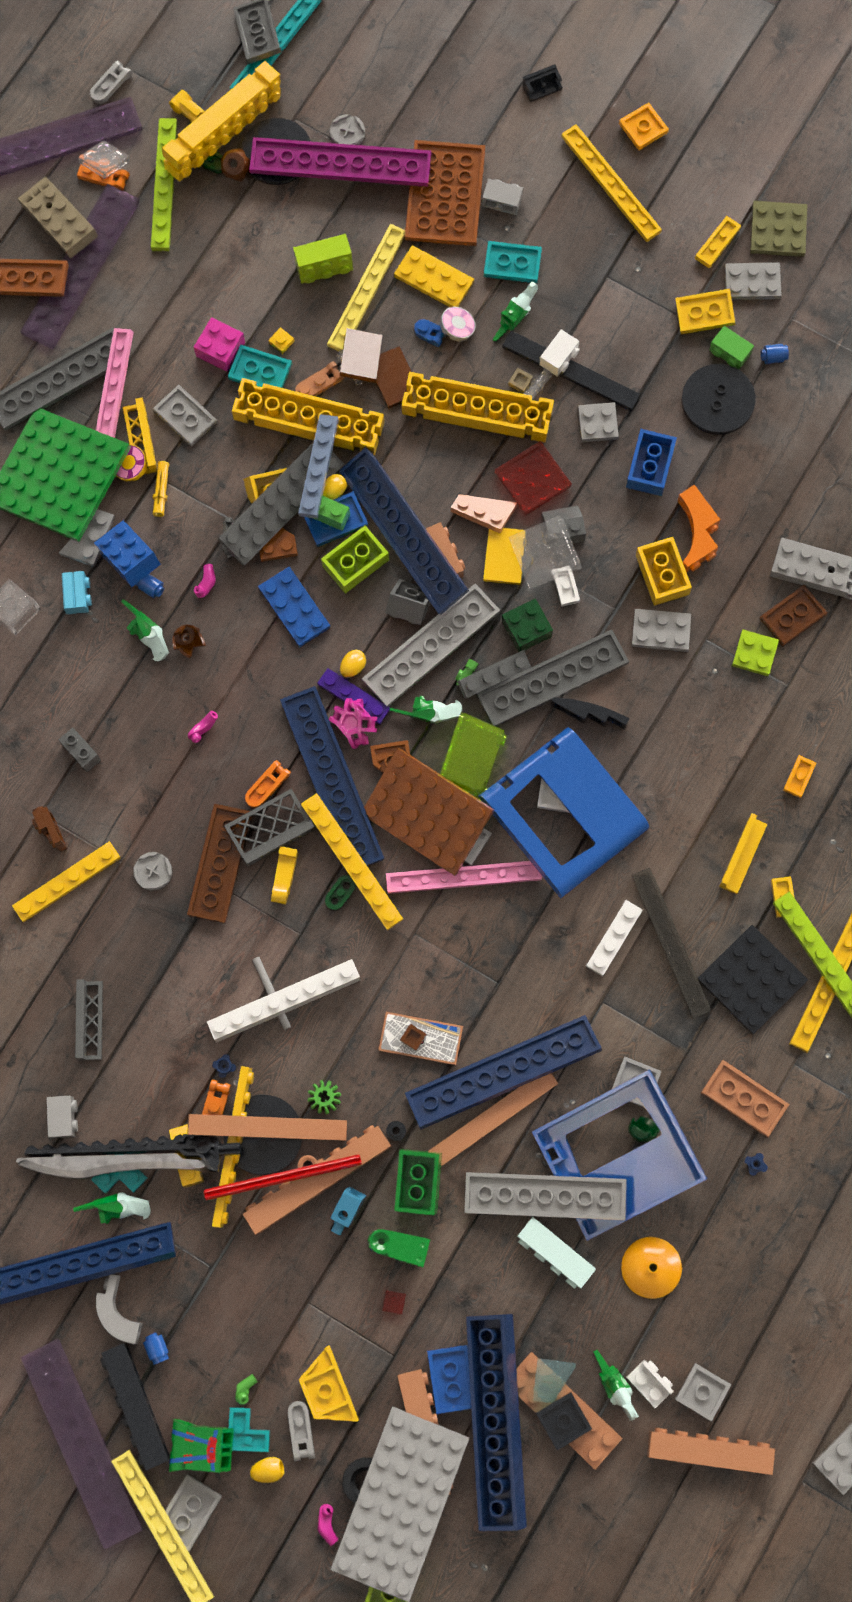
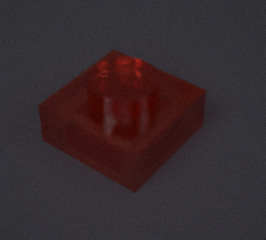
M386 1290L382 1311L402 1314L406 1294Z

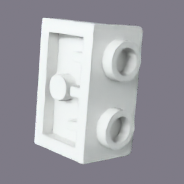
M643 1360L626 1378L656 1408L669 1394L674 1392L671 1389L673 1384L665 1376L661 1378L656 1373L659 1369L651 1361L647 1363Z

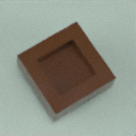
M410 1023L400 1041L417 1051L427 1034Z

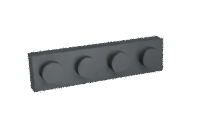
M524 650L458 680L457 683L464 698H468L531 668V665Z

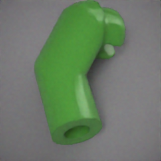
M253 1374L237 1384L235 1398L241 1405H245L249 1400V1388L258 1383Z

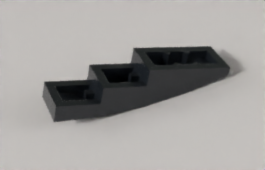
M553 698L551 702L552 707L583 724L589 718L603 727L607 721H610L625 729L630 719L611 709L589 702L566 698Z

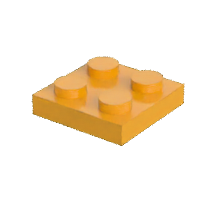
M649 103L619 120V125L638 150L656 141L669 131L668 127Z

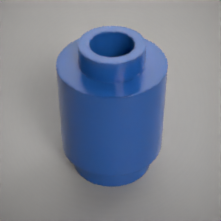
M783 344L765 345L760 353L761 360L765 364L780 363L789 358L788 346Z
M148 574L135 584L139 590L152 598L160 597L164 591V583L151 574Z
M156 1332L145 1337L146 1341L143 1342V1345L153 1365L169 1359L167 1355L169 1352L162 1335L158 1336Z

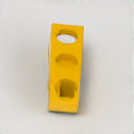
M282 846L279 848L271 902L287 903L298 858L297 849Z

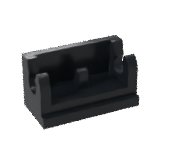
M556 64L523 76L522 87L530 102L563 89L561 84L562 78Z

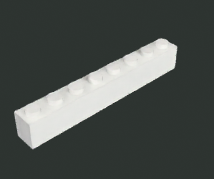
M351 959L209 1020L207 1024L217 1043L275 1018L280 1014L289 1012L360 981V976Z

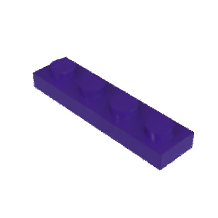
M327 668L317 682L318 686L344 703L347 698H352L355 701L363 699V708L371 717H378L375 723L381 725L390 712L388 706L386 707L385 704Z

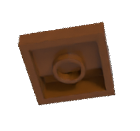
M47 806L33 809L34 819L31 820L39 834H43L49 843L52 844L53 848L57 847L60 852L67 850L55 817Z

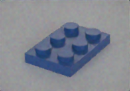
M354 491L334 499V501L348 506L350 509V517L343 531L313 518L304 517L317 547L358 531L363 526H368Z
M468 1345L427 1351L436 1414L471 1409Z

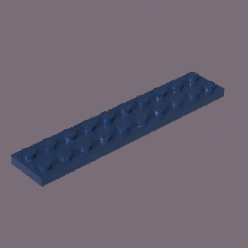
M365 447L342 467L339 472L345 478L437 613L442 615L468 593L469 590L371 450Z
M316 686L280 699L318 796L367 867L385 860Z
M586 1015L408 1091L405 1095L419 1128L422 1130L602 1051V1048Z
M171 1222L0 1268V1305L176 1257Z

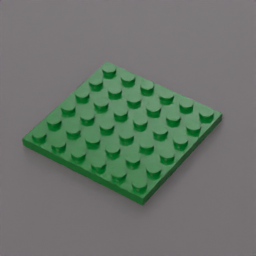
M40 408L32 413L0 471V509L80 542L131 446L126 442Z

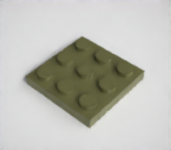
M753 201L750 253L804 257L806 250L807 204Z

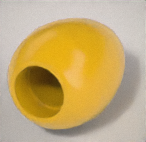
M340 474L329 476L325 482L323 496L331 500L340 497L347 487L345 478Z
M352 650L344 656L340 664V673L343 677H353L363 670L366 665L364 653L360 650Z
M276 1457L262 1459L255 1463L250 1470L251 1478L260 1483H273L284 1475L283 1462Z

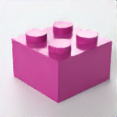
M211 317L194 345L195 355L228 372L234 362L240 344H245L244 334Z

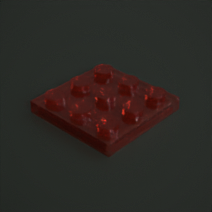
M541 441L494 471L525 516L572 486V483Z

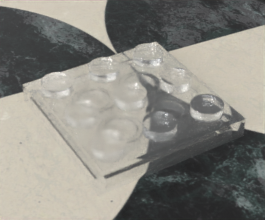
M561 515L509 537L529 589L582 568Z

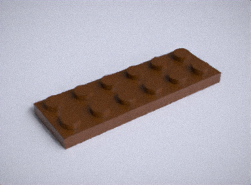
M214 804L187 912L188 916L226 924L241 855L224 826L250 811ZM235 825L230 829L233 834L242 836L244 826ZM246 827L244 837H247L248 827ZM245 840L242 841V850L244 849Z

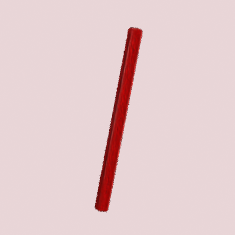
M354 1155L205 1189L204 1197L205 1200L220 1198L360 1166L362 1161L360 1155Z

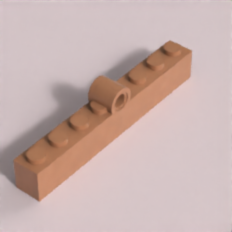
M373 1125L363 1131V1136L351 1138L346 1142V1147L340 1149V1147L329 1153L331 1157L326 1160L321 1158L317 1161L313 1156H303L298 1162V1168L304 1167L305 1163L309 1161L314 1165L354 1155H360L362 1164L294 1180L291 1183H282L279 1186L280 1190L274 1194L272 1191L262 1197L263 1201L256 1205L255 1202L245 1208L246 1212L243 1213V1216L255 1235L260 1234L391 1148L379 1126L375 1128Z

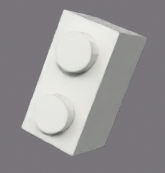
M560 330L541 355L539 365L556 376L561 371L565 372L569 366V360L571 358L574 359L580 350L578 348L579 340Z

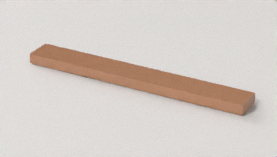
M550 1073L518 1087L427 1152L442 1153V1167L557 1086L558 1082Z
M188 1114V1135L346 1140L347 1120Z

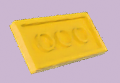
M413 245L394 273V277L448 307H459L474 283V278Z

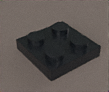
M572 1392L536 1412L556 1450L561 1449L592 1430Z

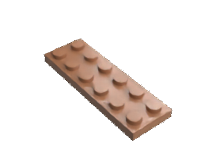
M530 1352L516 1368L518 1396L536 1413L569 1392H572L592 1430L570 1442L569 1445L596 1470L623 1438L538 1357Z

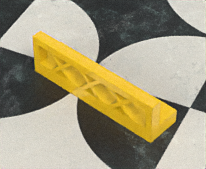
M143 398L135 399L136 404L123 407L130 445L136 446L139 442L144 445V452L148 463V468L144 474L157 472V465ZM129 411H138V417L135 421L128 416ZM135 426L141 428V434L138 437L131 432Z
M753 813L748 818L719 887L734 894H737L767 827V824L757 820V815Z

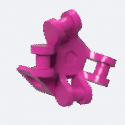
M347 698L344 703V709L334 706L333 710L335 712L333 716L329 717V721L336 724L342 731L351 747L357 749L361 744L364 746L369 744L364 732H377L375 721H377L378 717H371L363 708V699L355 701L352 698ZM362 720H368L367 728H362Z

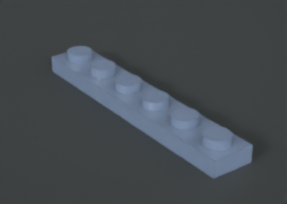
M319 416L298 512L300 517L318 519L339 421L337 416Z

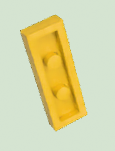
M726 216L695 255V259L710 268L741 229V225Z

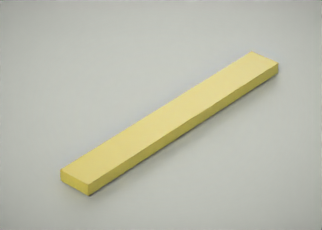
M392 224L389 225L332 333L327 347L343 353L346 329L356 330L405 238V230Z
M128 1450L111 1461L190 1601L207 1602L214 1597L134 1455L131 1450Z

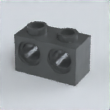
M71 728L59 739L62 746L86 772L101 761L98 754L74 728Z

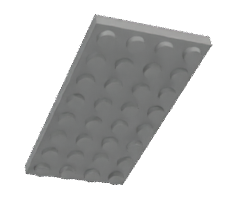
M392 1407L331 1570L409 1602L469 1437Z

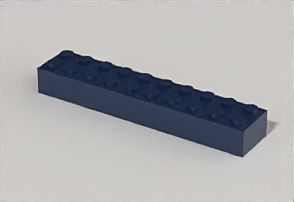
M513 1314L466 1317L479 1531H518L527 1528Z

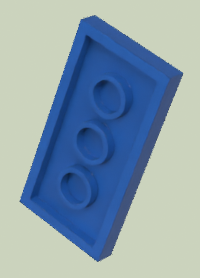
M287 567L258 586L299 648L331 628L290 567Z

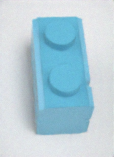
M83 571L62 573L63 604L66 614L89 612L88 606H92L91 595H88L87 588L91 587L90 578L86 577Z

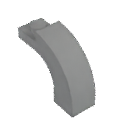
M111 1274L109 1278L106 1277L103 1289L106 1290V1293H97L96 1308L98 1317L104 1328L112 1336L121 1341L138 1344L143 1323L127 1320L118 1312L116 1294L121 1276Z

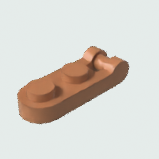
M333 361L322 370L300 382L296 386V392L316 397L342 381L345 377L339 376L338 365ZM332 373L334 376L329 379L327 375Z

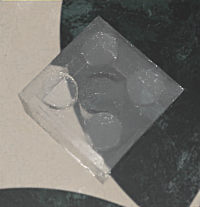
M8 579L0 588V623L16 636L41 608L32 597L11 579Z

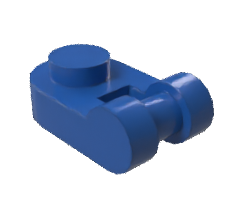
M421 319L415 323L414 330L418 338L436 347H440L442 338L446 336L440 326L426 319Z

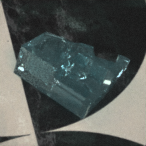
M537 1358L533 1401L553 1403L575 1369L576 1363Z

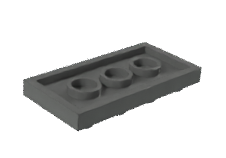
M253 0L233 8L248 64L282 53L268 0Z

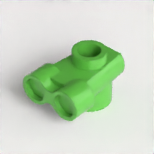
M469 659L464 671L460 669L455 679L458 681L473 674L479 664Z

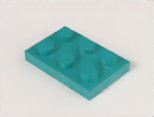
M488 241L484 277L537 283L542 247Z
M240 344L228 374V379L241 383L242 378L256 381L258 387H262L264 383L283 388L292 366V361Z

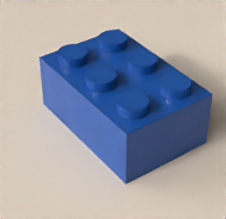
M640 429L626 488L662 496L677 437Z
M124 520L94 542L101 555L131 587L161 565L154 552Z

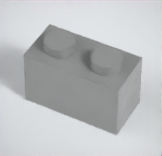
M488 179L483 194L482 206L517 215L523 196V187L517 184H507L498 179Z
M71 1095L47 1097L48 1137L51 1139L75 1137V1132H78V1121L75 1120L74 1112H77V1100H74V1097Z

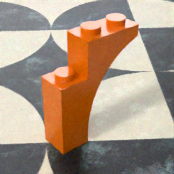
M695 485L679 494L678 503L685 511L692 530L691 549L683 561L686 573L690 570L695 571L701 566L700 563L705 560L708 562L716 556L718 546L709 534H712L719 528L718 525L721 520Z

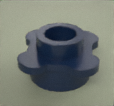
M226 1054L212 1064L213 1068L219 1072L220 1078H225L229 1072H234L236 1069L235 1064L231 1063L229 1055Z
M757 1153L753 1157L748 1156L745 1158V1164H747L750 1175L755 1176L760 1171H767L768 1166L763 1161V1154Z

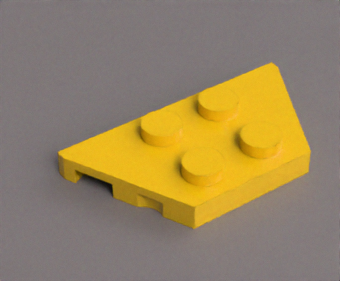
M329 1345L299 1378V1382L314 1419L357 1422L359 1418Z

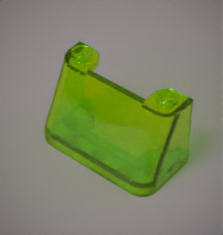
M461 712L440 775L480 800L478 796L488 789L487 784L500 745H505L507 735L504 734L505 731Z

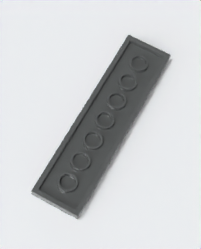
M114 329L107 330L0 391V424L3 429L7 431L31 417L32 413L36 410L49 407L105 375Z
M314 441L217 538L242 566L246 565L299 511ZM333 451L327 478L335 474L344 465Z
M611 629L478 692L477 697L493 728L552 701L553 698H558L629 664V660Z

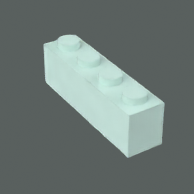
M534 1217L530 1219L517 1236L520 1239L518 1241L519 1244L527 1250L529 1247L536 1252L534 1254L536 1258L541 1262L546 1260L550 1263V1269L558 1276L562 1273L567 1277L566 1282L574 1289L577 1286L582 1288L596 1270V1268Z

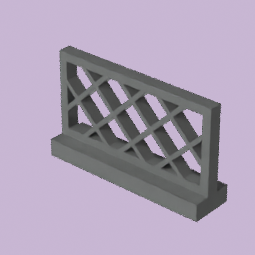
M292 789L224 826L246 867L278 851L280 846L285 847L314 831L313 823L309 820ZM290 795L294 801L292 808L281 806L282 800ZM273 806L278 808L275 818L264 815L267 807ZM280 809L291 811L288 821L278 819ZM293 812L301 814L304 821L299 824L291 822ZM253 815L261 817L259 826L249 825V817ZM263 818L274 821L272 830L261 828ZM276 822L287 824L286 831L283 833L275 832ZM235 825L244 826L242 836L233 834L230 828ZM246 827L257 830L255 840L244 837ZM260 831L270 833L269 840L265 843L257 841ZM242 841L254 843L252 850L244 853L241 848Z

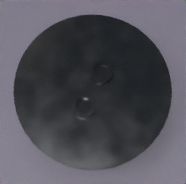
M270 118L260 121L249 129L244 136L241 149L244 150L245 155L251 160L253 137L310 141L307 132L296 122L285 118ZM250 170L248 171L253 178L269 185H283L299 178L294 176L250 173Z
M712 364L698 369L688 378L682 392V407L688 420L701 431L716 435L729 434L743 427L750 419L756 401L755 391L748 377L740 370L724 364Z
M272 1095L251 1096L249 1104H246L244 1111L250 1117L299 1118L290 1104ZM223 1136L224 1144L227 1143L228 1136ZM243 1137L240 1144V1157L236 1165L249 1173L257 1175L277 1173L293 1162L300 1151L303 1139Z

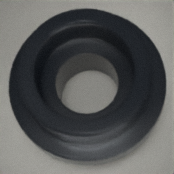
M393 1121L387 1126L386 1133L389 1139L400 1141L406 1135V1128L402 1122ZM395 1127L400 1129V1133L397 1135L392 1132Z

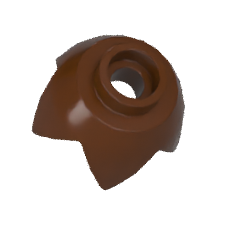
M241 148L226 151L221 158V171L223 175L235 181H243L246 172L250 168V159ZM234 160L237 161L236 167L231 166V163Z
M190 624L178 627L172 637L173 649H178L184 656L191 658L194 647L206 646L204 638L200 633L201 629Z

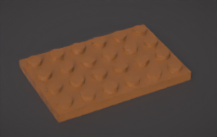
M414 141V149L431 151L428 187L410 185L405 241L476 246L486 145Z
M397 748L364 807L369 820L454 876L458 874L494 811L493 808L400 748Z

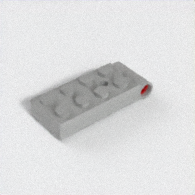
M781 537L770 577L802 586L805 585L809 588L852 600V557Z

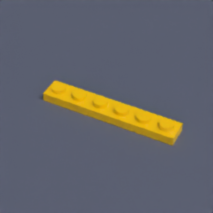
M109 841L12 905V907L24 923L121 859V857Z

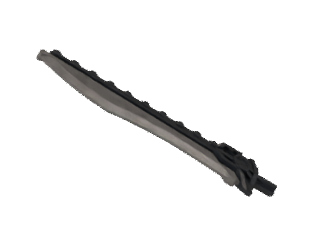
M179 1134L173 1140L163 1135L157 1141L145 1137L141 1142H136L129 1138L122 1144L115 1139L109 1141L107 1145L102 1144L98 1140L92 1142L91 1146L79 1142L75 1147H70L63 1143L58 1148H54L47 1144L43 1146L42 1150H38L31 1145L25 1150V1155L33 1158H18L16 1162L19 1166L39 1173L80 1179L139 1169L203 1171L207 1167L209 1171L219 1172L218 1167L220 1166L221 1156L240 1155L241 1148L240 1142L221 1144L217 1136ZM150 1153H173V1154H150ZM115 1154H138V1155H115ZM80 1155H103V1156H80Z

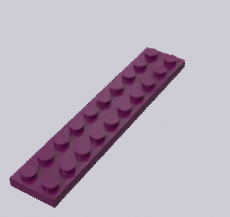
M253 137L249 170L250 173L428 187L431 151Z

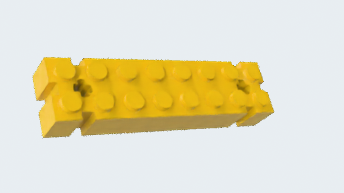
M264 61L255 69V73L246 76L178 134V138L172 139L162 147L163 157L165 158L163 160L164 169L179 182L183 178H187L191 174L192 168L200 167L209 155L213 156L222 145H226L229 142L230 138L235 134H239L247 124L252 123L257 115L265 112L268 108V103L272 104L278 101L281 96L280 74Z
M409 372L406 392L402 401V414L416 417L417 413L423 414L424 419L524 438L525 434L531 435V440L546 443L554 400L539 397V401H534L530 395L434 376L427 380L424 379V374Z
M242 378L238 389L239 398L235 399L232 408L234 420L244 423L253 420L255 426L314 440L319 416H337L339 421L333 446L349 450L359 447L360 451L367 447L375 456L379 443L378 436H381L384 426V414L374 411L364 414L362 408L264 383L262 387H258L256 381Z

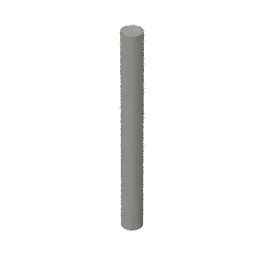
M260 957L254 958L252 961L267 994L270 995L275 992ZM286 1014L278 1015L283 1029L290 1028L291 1025Z

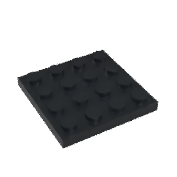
M753 925L697 978L752 1035L808 981Z

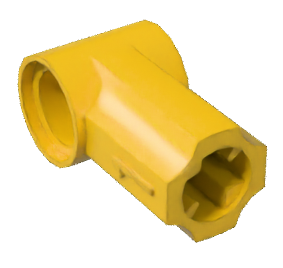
M180 90L169 101L170 107L177 114L182 113L191 122L205 112L192 101L189 94L184 90Z

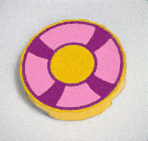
M130 445L131 449L116 474L118 478L125 482L138 480L147 470L146 454L135 445Z

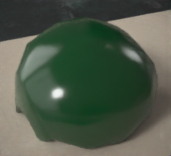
M640 1116L636 1121H634L635 1118H632L629 1122L628 1132L638 1142L648 1143L659 1134L658 1126L649 1118Z

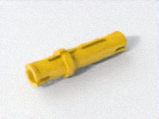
M159 461L157 464L155 494H153L154 507L152 514L156 517H163L165 502L167 501L166 489L169 463Z

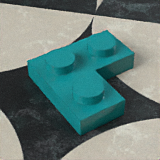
M130 1170L94 1176L91 1180L105 1194L119 1180L135 1193L148 1178L140 1170Z
M230 1407L229 1428H234L232 1451L269 1452L270 1430L250 1429L251 1408Z

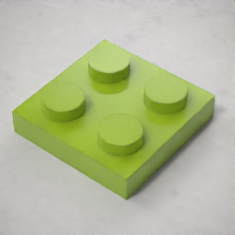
M742 629L732 666L769 676L779 640Z

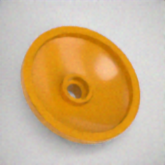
M645 1237L635 1241L627 1248L622 1258L621 1272L626 1285L631 1291L644 1298L656 1299L666 1296L677 1286L681 1278L682 1264L678 1252L670 1243L657 1237ZM652 1263L656 1265L654 1272L649 1269Z

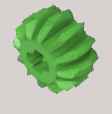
M321 1080L320 1088L313 1084L316 1091L309 1090L308 1092L314 1096L308 1098V1102H315L311 1106L312 1109L319 1106L317 1111L319 1114H321L323 1108H325V1113L329 1114L328 1107L335 1111L336 1107L333 1103H341L340 1100L335 1099L341 1096L340 1092L334 1093L338 1086L335 1085L330 1089L331 1081H328L325 1087L323 1080ZM324 1092L330 1098L328 1101L325 1100L326 1102H322V1099L319 1097L321 1094L324 1095Z

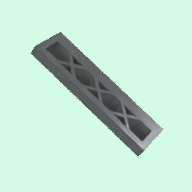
M76 980L75 1058L77 1060H102L103 981ZM88 986H98V994L93 999L87 994ZM94 1003L98 1007V1013L91 1018L87 1014V1009ZM94 1023L98 1027V1032L91 1038L87 1034V1028ZM92 1042L97 1046V1055H87V1047Z

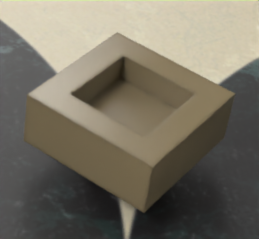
M517 368L508 385L524 394L532 382L533 376Z

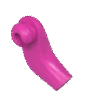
M212 564L203 566V579L198 586L194 587V593L198 598L205 597L215 585L216 577Z
M210 711L189 731L188 738L193 743L199 742L201 735L212 728L218 718L217 713Z
M323 1504L319 1509L318 1532L332 1546L338 1540L331 1526L333 1507L329 1504Z

